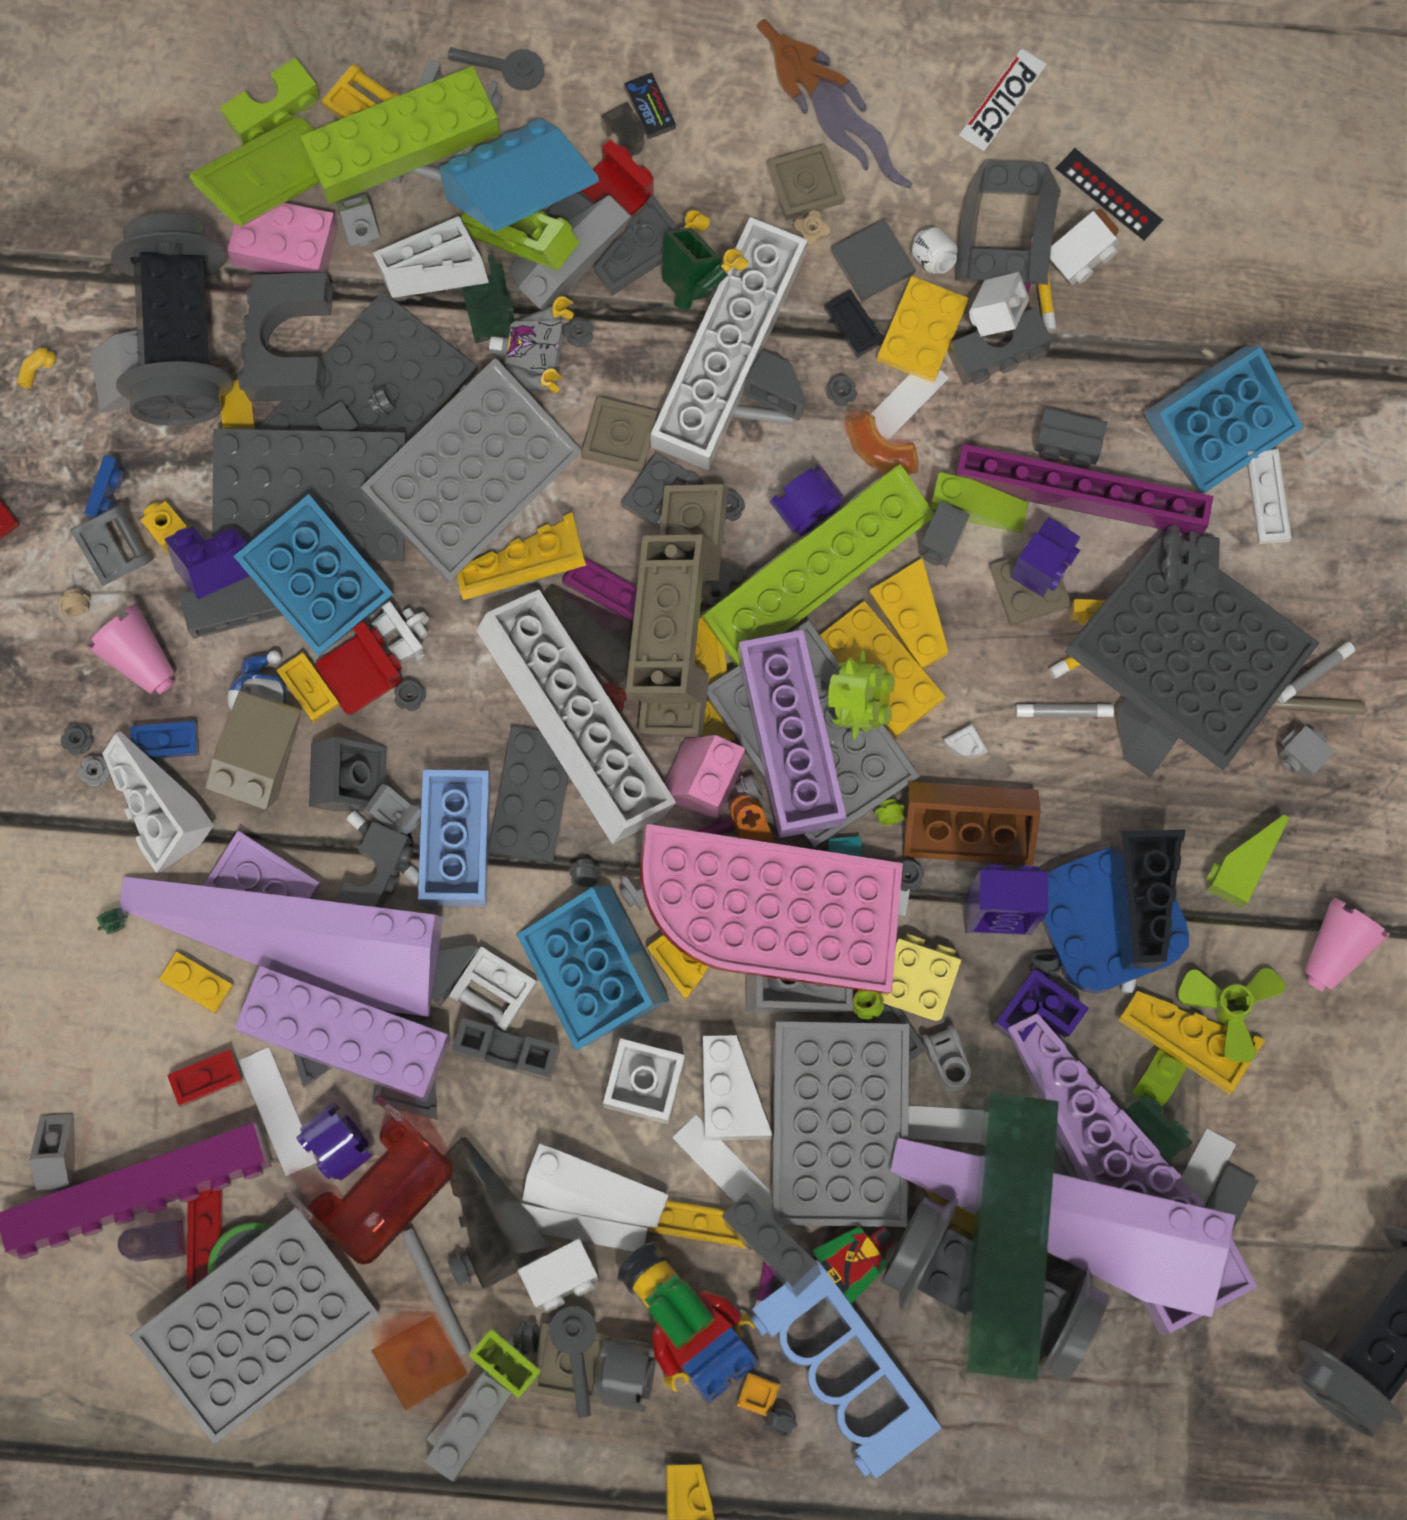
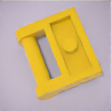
M352 64L321 100V103L325 109L338 118L343 119L377 105L353 88L352 84L357 83L383 102L400 94L390 92L364 74L363 69L357 64Z

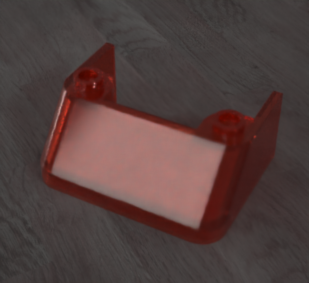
M379 1094L374 1100L392 1116L382 1127L379 1135L380 1142L387 1151L342 1199L332 1192L322 1193L308 1206L289 1189L284 1194L312 1224L361 1265L369 1264L376 1260L447 1184L453 1174L452 1163Z

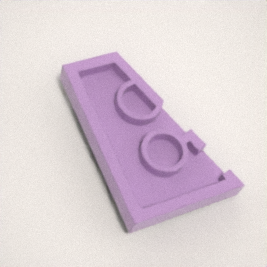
M237 831L203 886L312 899L322 883L243 832Z

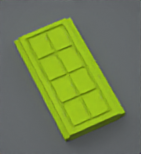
M297 116L190 173L189 178L235 225L238 224L242 227L319 184L306 157L300 138L301 135L315 129L303 118L300 119Z

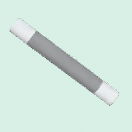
M1350 642L1340 646L1290 682L1277 700L1282 704L1353 654L1355 652L1354 646Z
M1016 704V717H1113L1114 715L1113 704Z

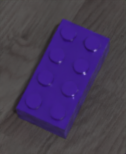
M1003 865L985 866V870L979 871L966 894V933L1032 935L1048 913V872H1039V867L1022 866L1019 867V871H1007Z

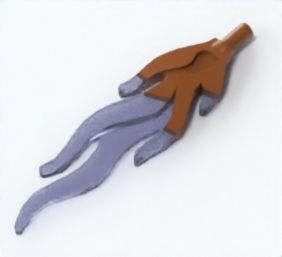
M766 19L760 21L757 28L771 43L770 49L774 55L778 81L782 89L799 106L801 112L807 114L808 104L797 83L801 84L809 94L817 120L829 139L856 157L862 168L868 170L869 161L866 152L846 134L845 130L854 133L869 147L882 173L889 180L902 187L912 188L913 183L900 175L893 167L882 134L873 125L858 116L848 104L844 93L849 96L859 111L864 113L867 109L866 103L851 81L840 73L826 68L830 66L831 59L824 52L810 44L794 40L784 33L780 35Z

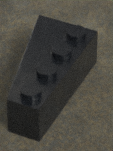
M1186 829L1121 831L1110 840L1122 970L1155 969L1167 962L1173 920L1171 919L1173 903L1176 900L1177 889L1175 887L1177 873L1181 865V845L1184 841Z

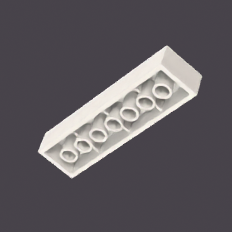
M751 217L735 248L743 252L740 257L748 259V266L742 271L730 269L727 272L728 276L719 283L651 432L652 448L708 471L743 396L746 378L766 345L806 256V239Z
M538 589L487 612L476 630L611 843L614 844L643 829L646 824H653L663 819L676 804V801L540 590Z

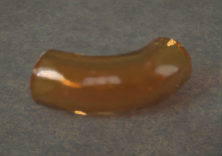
M858 415L845 421L846 433L854 452L868 466L886 473L897 464H901L908 475L918 473V456L913 442L893 443L886 440L880 434L875 416Z

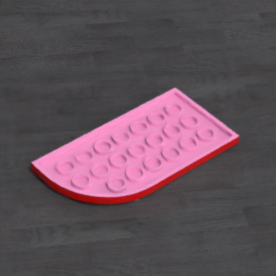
M651 824L644 826L640 859V878L644 900L651 917L661 933L680 952L702 965L726 972L858 991H871L886 995L892 993L903 863Z

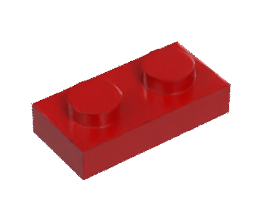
M230 1049L167 1075L180 1107L243 1082Z

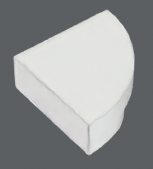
M972 724L945 738L943 741L948 749L962 757L976 758L988 753L987 748Z

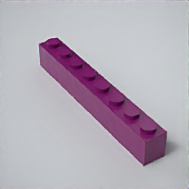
M967 444L962 445L955 476L975 480L1024 501L1161 530H1167L1169 526L1176 525L1180 527V534L1188 535L1190 531L1204 534L1209 525L1214 498L1211 495Z
M251 1123L0 1212V1234L5 1252L14 1257L18 1256V1259L30 1258L37 1255L40 1248L49 1245L51 1248H56L70 1243L71 1237L80 1234L91 1236L103 1231L102 1226L114 1222L116 1225L129 1223L135 1219L136 1214L145 1211L149 1214L160 1212L167 1208V1203L180 1200V1202L194 1200L200 1196L199 1192L210 1188L213 1191L225 1189L232 1185V1180L244 1177V1179L259 1177L264 1174V1169L272 1167L261 1129L256 1124Z

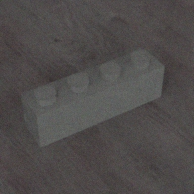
M250 576L200 599H197L190 589H187V593L179 594L187 629L193 639L284 616Z

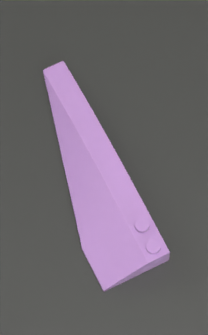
M123 877L119 910L258 966L376 1009L429 1017L443 917L434 914Z
M1038 1013L1008 1028L1011 1039L1035 1091L1079 1179L1207 1208L1204 1205L1205 1202L1186 1185L1176 1169L1163 1159L1159 1154L1160 1151L1130 1117L1110 1099L1111 1096L1102 1086H1099L1088 1074V1070L1084 1065L1072 1056L1066 1049V1045ZM1036 1022V1026L1023 1042L1018 1030L1023 1032L1028 1025ZM1232 1238L1214 1310L1258 1287ZM1142 1301L1160 1336L1169 1334L1204 1316Z
M900 1138L897 1139L891 1172L948 1201L956 1197L959 1199L957 1206L1082 1270L1086 1267L1089 1268L1092 1275L1142 1301L1212 1317L1229 1250L1235 1215Z

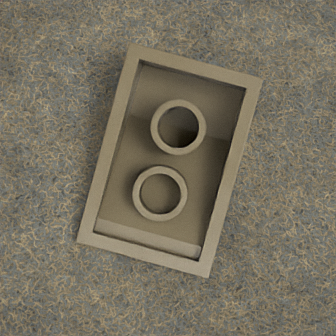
M240 689L214 754L205 789L267 810L279 797L302 710Z

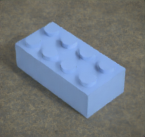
M423 770L418 900L421 906L487 907L491 777L489 771Z

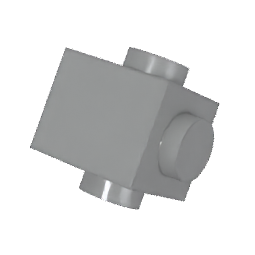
M366 193L336 202L350 247L354 245L358 247L367 246L373 243L374 239L380 238Z
M1305 726L1299 733L1293 729L1281 742L1285 748L1278 756L1282 759V764L1288 771L1293 774L1298 773L1304 780L1308 781L1335 751L1326 744V738L1319 731Z

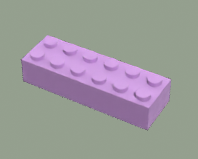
M793 631L739 642L738 659L779 839L843 826L847 817L804 631Z
M261 966L258 968L234 1028L241 1035L424 1102L428 1100L451 1040L448 1034Z

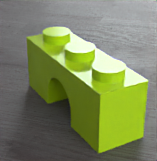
M296 57L270 73L274 88L277 91V95L271 101L266 103L255 102L244 90L219 107L224 122L242 145L291 120L294 115L302 110H309L320 99L316 83Z

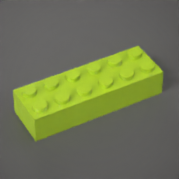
M471 66L301 135L300 138L306 157L327 203L330 205L500 135L498 117L474 67Z

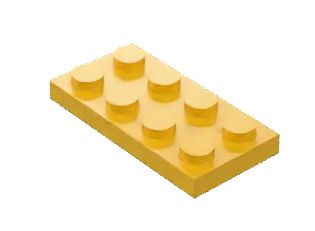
M865 601L820 634V637L839 663L847 662L848 658H852L857 663L861 651H865L866 663L881 664L887 673L894 675L895 686L893 692L890 693L889 701L892 717L889 724L884 726L895 739L945 701L946 696Z

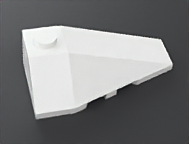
M115 733L102 754L116 789L123 791L128 808L125 809L128 820L134 819L140 836L136 837L138 846L154 871L159 873L199 847L214 825L195 798L123 733Z
M539 1144L526 1177L522 1204L635 1226L657 1227L669 1195L569 1154Z

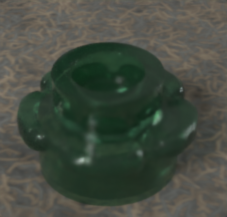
M121 907L109 910L96 917L99 924L97 930H105L107 935L118 932L125 928L124 922L128 919V915L123 914Z

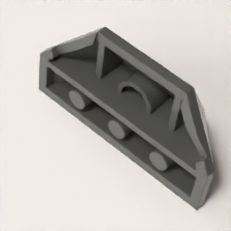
M1126 699L1117 712L1123 759L1151 778L1179 737Z

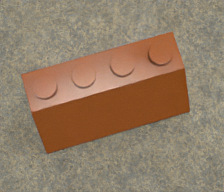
M908 781L903 857L1033 865L1041 813L1039 792L1034 789Z

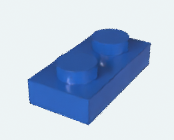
M103 456L84 512L87 519L114 506L112 498L115 489L121 487L124 477V471L114 457Z
M195 721L130 726L131 742L150 759L199 755L198 730Z

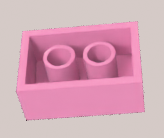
M284 203L242 227L234 224L227 250L232 265L269 274L327 272L338 230L334 213Z

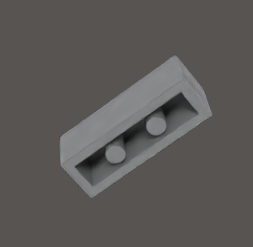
M483 1373L424 1462L452 1482L456 1481L513 1394L496 1380Z

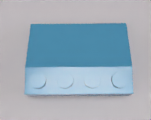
M544 119L532 120L527 126L517 131L507 132L500 139L489 144L479 145L474 151L463 156H456L449 163L438 167L446 200L493 232L505 228L599 182L597 174L561 130Z
M1244 346L1144 412L1158 440L1201 494H1204L1251 463L1253 458L1257 459L1260 457L1258 455L1262 452L1269 451L1303 428L1261 346ZM1248 451H1254V453L1247 456Z
M309 494L234 555V558L318 656L394 597L390 589Z
M610 885L596 886L588 889L517 934L575 1051L646 1016L670 1001Z

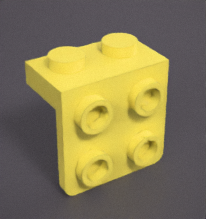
M907 933L905 938L898 936L895 949L892 993L888 995L881 994L884 998L883 1003L934 1021H939L943 1016L961 963V957L955 956L956 949L942 944H938L936 949L924 945L925 939Z

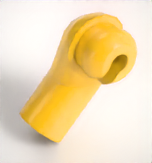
M42 347L27 356L22 361L16 384L22 388L31 389L37 369L42 365L46 368L52 367L56 360L55 353L47 351V348Z

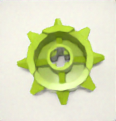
M861 651L857 663L852 658H848L847 662L839 663L840 672L838 675L832 674L828 693L829 707H835L837 716L832 719L833 723L837 727L851 728L852 740H856L860 728L868 733L870 729H877L881 725H888L892 717L889 701L890 693L893 692L895 686L894 675L887 673L881 664L866 663L865 651Z

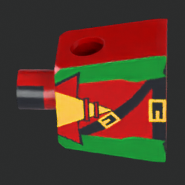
M859 1226L814 1249L810 1254L815 1261L818 1260L848 1302L852 1304L888 1266L881 1253L893 1245L895 1240L884 1226L869 1237Z

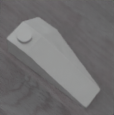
M609 195L567 221L573 227L572 233L579 241V244L558 271L519 256L508 270L517 287L539 309L550 307L558 297H565L633 216Z

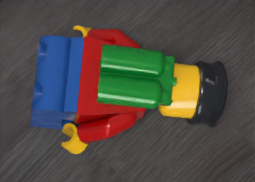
M652 1242L637 1248L626 1258L619 1269L617 1279L624 1283L629 1293H636L643 1304L649 1308V1313L657 1324L652 1332L654 1357L664 1373L663 1382L667 1388L677 1392L674 1382L679 1377L680 1381L686 1385L690 1382L707 1405H709L732 1386L728 1379L732 1377L737 1382L759 1364L755 1356L740 1339L745 1337L743 1330L740 1328L741 1325L748 1324L752 1329H755L751 1316L747 1313H741L726 1297L708 1291L696 1293L686 1281H681L678 1274L670 1266V1258L661 1250L660 1243Z

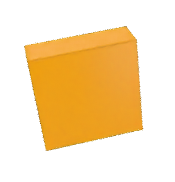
M748 1373L736 1406L766 1416V1413L772 1410L780 1384Z

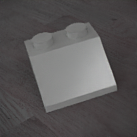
M137 330L115 334L90 352L101 412L130 407V400L123 397L117 391L116 381L124 372L138 367Z

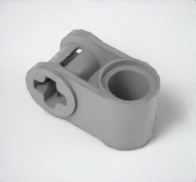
M951 1024L947 1026V1030L931 1036L927 1034L922 1035V1043L927 1049L925 1052L934 1067L941 1086L950 1092H957L963 1089L970 1078L971 1070L954 1025ZM950 1067L960 1069L963 1073V1080L960 1082L950 1081L946 1076V1070Z

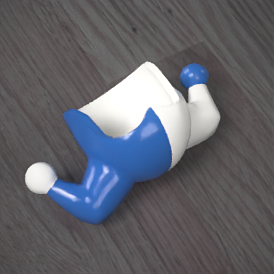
M270 651L265 655L249 656L243 660L240 677L234 680L228 690L227 700L230 710L233 708L240 689L285 704L286 693L283 682L278 677L261 674V670L265 665L269 663L278 664L281 661L282 657L278 651Z

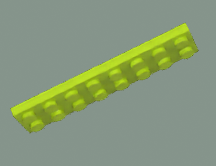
M897 464L700 614V616L735 666L738 667L740 665L737 654L739 642L785 633L929 522L935 513L903 466Z

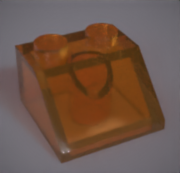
M434 1315L400 1332L371 1350L405 1411L413 1409L468 1375Z

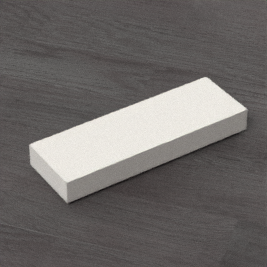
M1271 449L1258 455L1260 457L1257 459L1253 458L1251 463L1247 465L1258 544L1290 542L1292 539L1279 449ZM1248 451L1247 456L1254 453V451Z

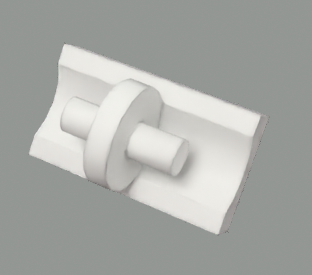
M391 602L382 606L384 613L377 617L371 625L377 629L382 639L395 631L401 637L400 640L388 647L390 653H393L399 663L409 660L413 656L417 661L424 657L423 647L413 635V632L416 631L421 639L428 635L427 630L424 628V625L429 620L426 613L421 612L415 615L412 609L408 608L403 612V615L408 620L405 623Z

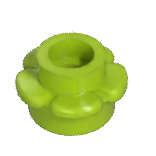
M895 799L885 800L878 805V809L874 811V816L878 818L879 825L881 826L897 824L904 820L903 811L905 806L903 804L899 805Z
M858 991L853 998V1012L858 1014V1017L863 1020L877 1017L884 1010V1005L882 1004L884 998L877 992Z

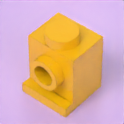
M166 501L161 504L154 502L143 511L144 517L140 521L164 552L169 555L164 539L174 535L181 529H188V527ZM167 519V523L164 526H158Z

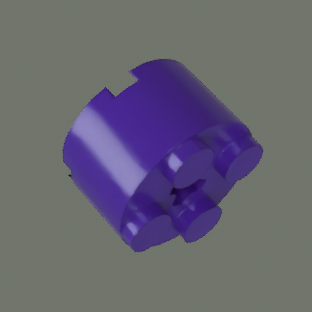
M817 464L815 470L811 467L783 488L786 494L780 498L775 495L769 503L791 532H797L801 537L815 526L814 523L818 520V516L822 514L825 518L829 517L840 508L839 505L844 500L841 498L843 493L821 464Z
M332 1102L300 1128L301 1133L296 1138L305 1151L309 1153L312 1150L320 1161L316 1165L327 1179L332 1177L335 1180L339 1179L342 1181L374 1156L373 1150H365L370 1144L363 1133L348 1115L341 1118L336 1113L341 1108Z

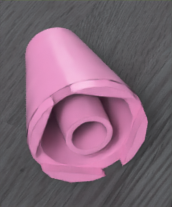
M134 604L125 609L128 615L124 619L118 616L114 617L91 638L92 643L87 644L86 647L150 695L155 692L161 695L175 683L171 679L175 672L143 613Z
M1333 898L1329 904L1304 969V973L1309 976L1306 982L1321 992L1325 988L1332 991L1384 943L1390 935L1389 932L1384 931L1385 929L1360 911L1355 908L1354 910L1346 908V903L1337 898Z

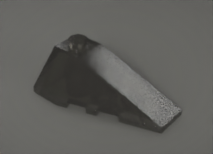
M553 584L550 585L542 595L584 660L612 688L621 694L627 685L633 623Z
M466 1137L460 1138L444 1155L453 1195L460 1199L463 1216L459 1217L461 1228L466 1227L471 1247L466 1248L467 1255L482 1288H488L518 1272V1269L534 1262L548 1246L530 1213L521 1205L520 1201Z

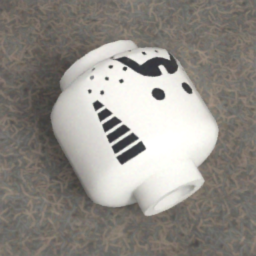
M938 227L924 229L916 235L912 246V255L926 272L931 274L945 273L957 261L958 247L943 229Z

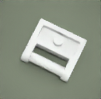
M480 947L453 988L449 998L457 1003L462 1001L497 1024L496 1028L505 1033L536 986L537 981L485 948ZM473 981L508 1003L509 1006L506 1011L502 1012L467 990L471 982Z

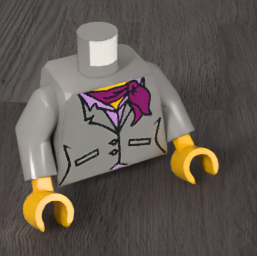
M564 296L558 297L552 306L523 317L519 321L512 322L509 338L491 336L489 355L506 357V369L526 391L547 389L552 393H558L559 391L556 380L564 378L558 373L564 334L563 321L560 318L563 317L567 320L573 318V312L566 309L568 305L573 304V301Z

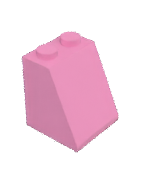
M717 735L685 739L664 782L676 801L675 805L717 823L743 769L745 748Z

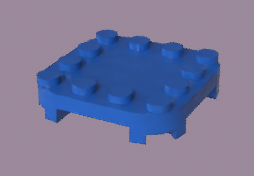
M1111 847L1057 867L1048 873V913L1042 922L1064 971L1062 975L1068 984H1072L1079 990L1092 993V995L1105 993L1107 990L1158 970L1166 969L1178 961L1188 949L1189 931L1187 922L1176 899L1173 903L1171 919L1173 920L1167 962L1155 969L1122 970Z

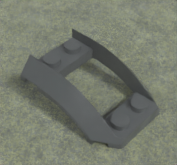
M986 161L968 187L959 234L956 281L984 282L986 279L1020 272L1024 284L1048 285V268L1051 258L1055 217L1059 197H1061V189L1048 164L1043 162ZM983 193L1039 196L1031 251L975 248L977 223Z

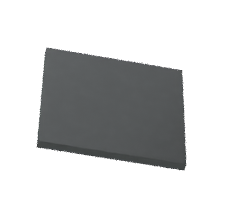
M1165 529L1065 650V653L1220 769L1224 770L1320 642L1220 569L1218 591L1214 597L1183 590L1184 579L1178 578V583L1174 585L1167 584L1165 582V574L1162 571L1163 560L1166 559V550L1163 548L1164 537L1167 535V530ZM1179 555V559L1184 563V556Z

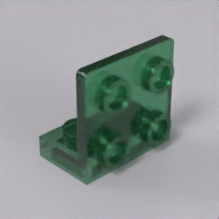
M494 255L487 256L490 275L487 276L489 283L461 287L475 343L488 341L491 339V336H509L510 324L515 321L511 297L505 283L506 278L502 264L496 265Z
M1141 1096L1133 1101L1124 1112L1160 1151L1159 1154L1169 1164L1179 1152L1185 1150L1193 1143L1188 1138L1190 1133L1178 1121L1174 1120L1171 1122L1162 1114L1165 1111L1164 1108L1152 1097L1146 1099L1144 1096Z

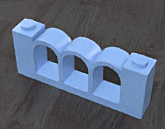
M816 1260L821 1274L797 1298L783 1285L751 1310L755 1315L751 1318V1321L761 1336L767 1333L772 1338L778 1333V1345L782 1354L790 1362L800 1366L809 1365L806 1375L807 1385L811 1394L820 1402L828 1405H837L835 1420L840 1433L848 1441L860 1444L853 1450L857 1455L853 1462L864 1477L870 1474L874 1479H877L939 1431L941 1426L820 1262ZM823 1298H826L849 1331L812 1358L797 1356L790 1350L787 1344L788 1328L794 1320ZM854 1337L878 1370L845 1395L834 1398L827 1396L819 1389L816 1383L815 1373L817 1367L826 1357ZM883 1376L907 1409L868 1437L854 1435L845 1423L844 1413L846 1407L853 1398Z

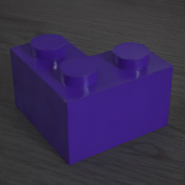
M1047 517L1038 533H1034L1019 556L1010 578L1041 597H1044L1048 589L1054 592L1063 579L1068 566L1073 564L1081 551L1076 547L1081 537Z
M194 526L188 529H181L174 535L164 539L175 571L197 599L250 576L234 558V555L247 545V542L235 528L219 532L215 537L205 541Z
M1034 969L1027 975L992 1026L1011 1039L1009 1027L1038 1013L1052 1030L1066 1038L1074 1031L1089 1007ZM1036 1022L1028 1025L1023 1032L1018 1030L1023 1042L1036 1026Z

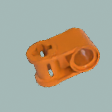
M747 794L735 797L730 805V813L737 832L736 837L776 844L765 813L756 799Z

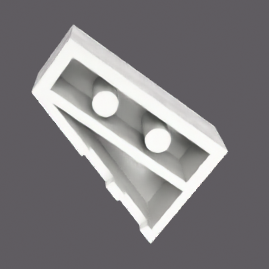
M459 216L373 252L380 275L392 298L489 283L482 258Z
M703 1036L705 1141L771 1139L773 1135L737 1036Z

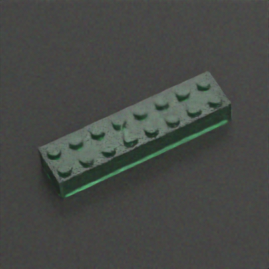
M991 1092L985 1099L961 1376L1032 1384L1038 1380L1059 1101Z

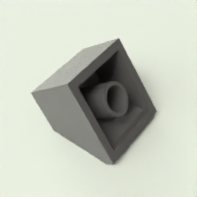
M332 737L311 743L309 807L330 811H364V808L381 784L386 785L387 747L340 737Z

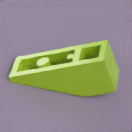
M939 472L931 509L935 513L942 501L969 514L968 522L1022 534L1029 502L975 480Z
M1282 815L1227 855L1220 864L1214 862L1206 876V880L1210 881L1206 891L1242 909L1249 902L1290 817Z

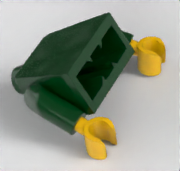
M691 210L686 214V225L684 227L680 226L678 230L668 231L664 234L662 279L675 293L674 305L680 309H689L692 307L693 300L709 297L712 290L728 276L727 272L730 269L742 271L749 263L748 259L740 257L743 252L729 249L724 254V263L720 264L721 257L694 230L702 232L707 229L710 223V219L697 210Z

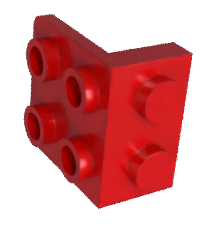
M610 139L602 146V161L593 168L599 182L581 191L596 202L610 195L630 215H633L646 204L652 194L654 195V177L645 166L641 165L639 167L632 160V155L623 145L618 146Z
M364 621L353 627L356 635L355 638L315 664L316 671L347 715L355 714L402 683L398 673L402 669L400 663L392 652L386 655L381 648V645L385 643L375 627L369 629Z

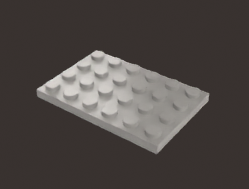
M494 358L375 472L359 490L447 582H450L582 450L508 370Z
M807 621L793 631H804L847 817L843 826L802 834L811 848L815 849L878 807L883 801L890 799L908 787V781L915 782L920 776L884 725L877 729H870L868 733L860 728L856 740H852L851 728L837 727L833 723L832 719L837 716L835 707H829L828 693L832 674L838 675L840 672L839 662L810 621ZM739 665L708 686L707 700L738 744L745 748V754L766 782Z
M775 1021L772 1219L778 1225L907 1227L908 1180L891 1172V1166L897 1139L908 1140L909 1024Z
M296 1206L138 1328L130 1337L212 1443L216 1444L380 1314L298 1206Z

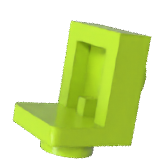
M1158 1049L1132 1092L1146 1103L1161 1109L1173 1094L1187 1066Z

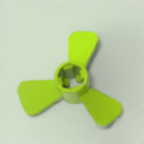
M1264 968L1254 976L1246 987L1234 984L1222 991L1199 970H1190L1185 975L1179 988L1178 1000L1183 1005L1215 1009L1218 1021L1223 1025H1227L1224 1045L1225 1057L1232 1062H1251L1256 1056V1050L1245 1021L1254 1004L1283 994L1286 989V983L1274 970ZM1227 999H1235L1234 1006L1236 1008L1243 1007V1011L1231 1012L1228 1010Z

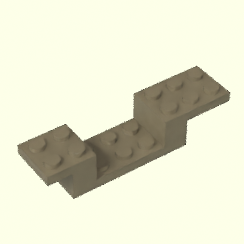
M724 484L665 486L660 534L646 535L642 538L626 693L641 702L638 734L643 737H703L709 674L694 665L702 584L703 581L719 580L728 488Z

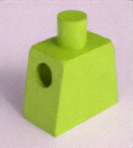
M492 1329L469 1355L470 1358L518 1399L541 1373L535 1365Z

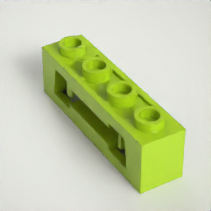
M541 210L511 224V227L507 226L496 232H493L465 212L460 217L473 239L555 271L560 269L579 244V241L572 233L573 227L566 220L560 217L557 219L551 218ZM527 234L531 235L534 240L530 239Z

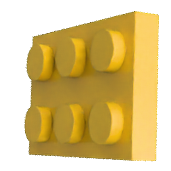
M911 276L876 361L935 383L969 298Z

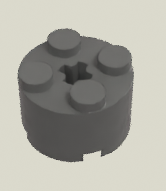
M616 1336L611 1341L603 1342L600 1357L601 1361L605 1362L603 1376H597L594 1388V1395L599 1396L602 1405L638 1412L646 1410V1406L641 1404L642 1399L650 1398L656 1361L649 1359L650 1351H654L653 1343Z

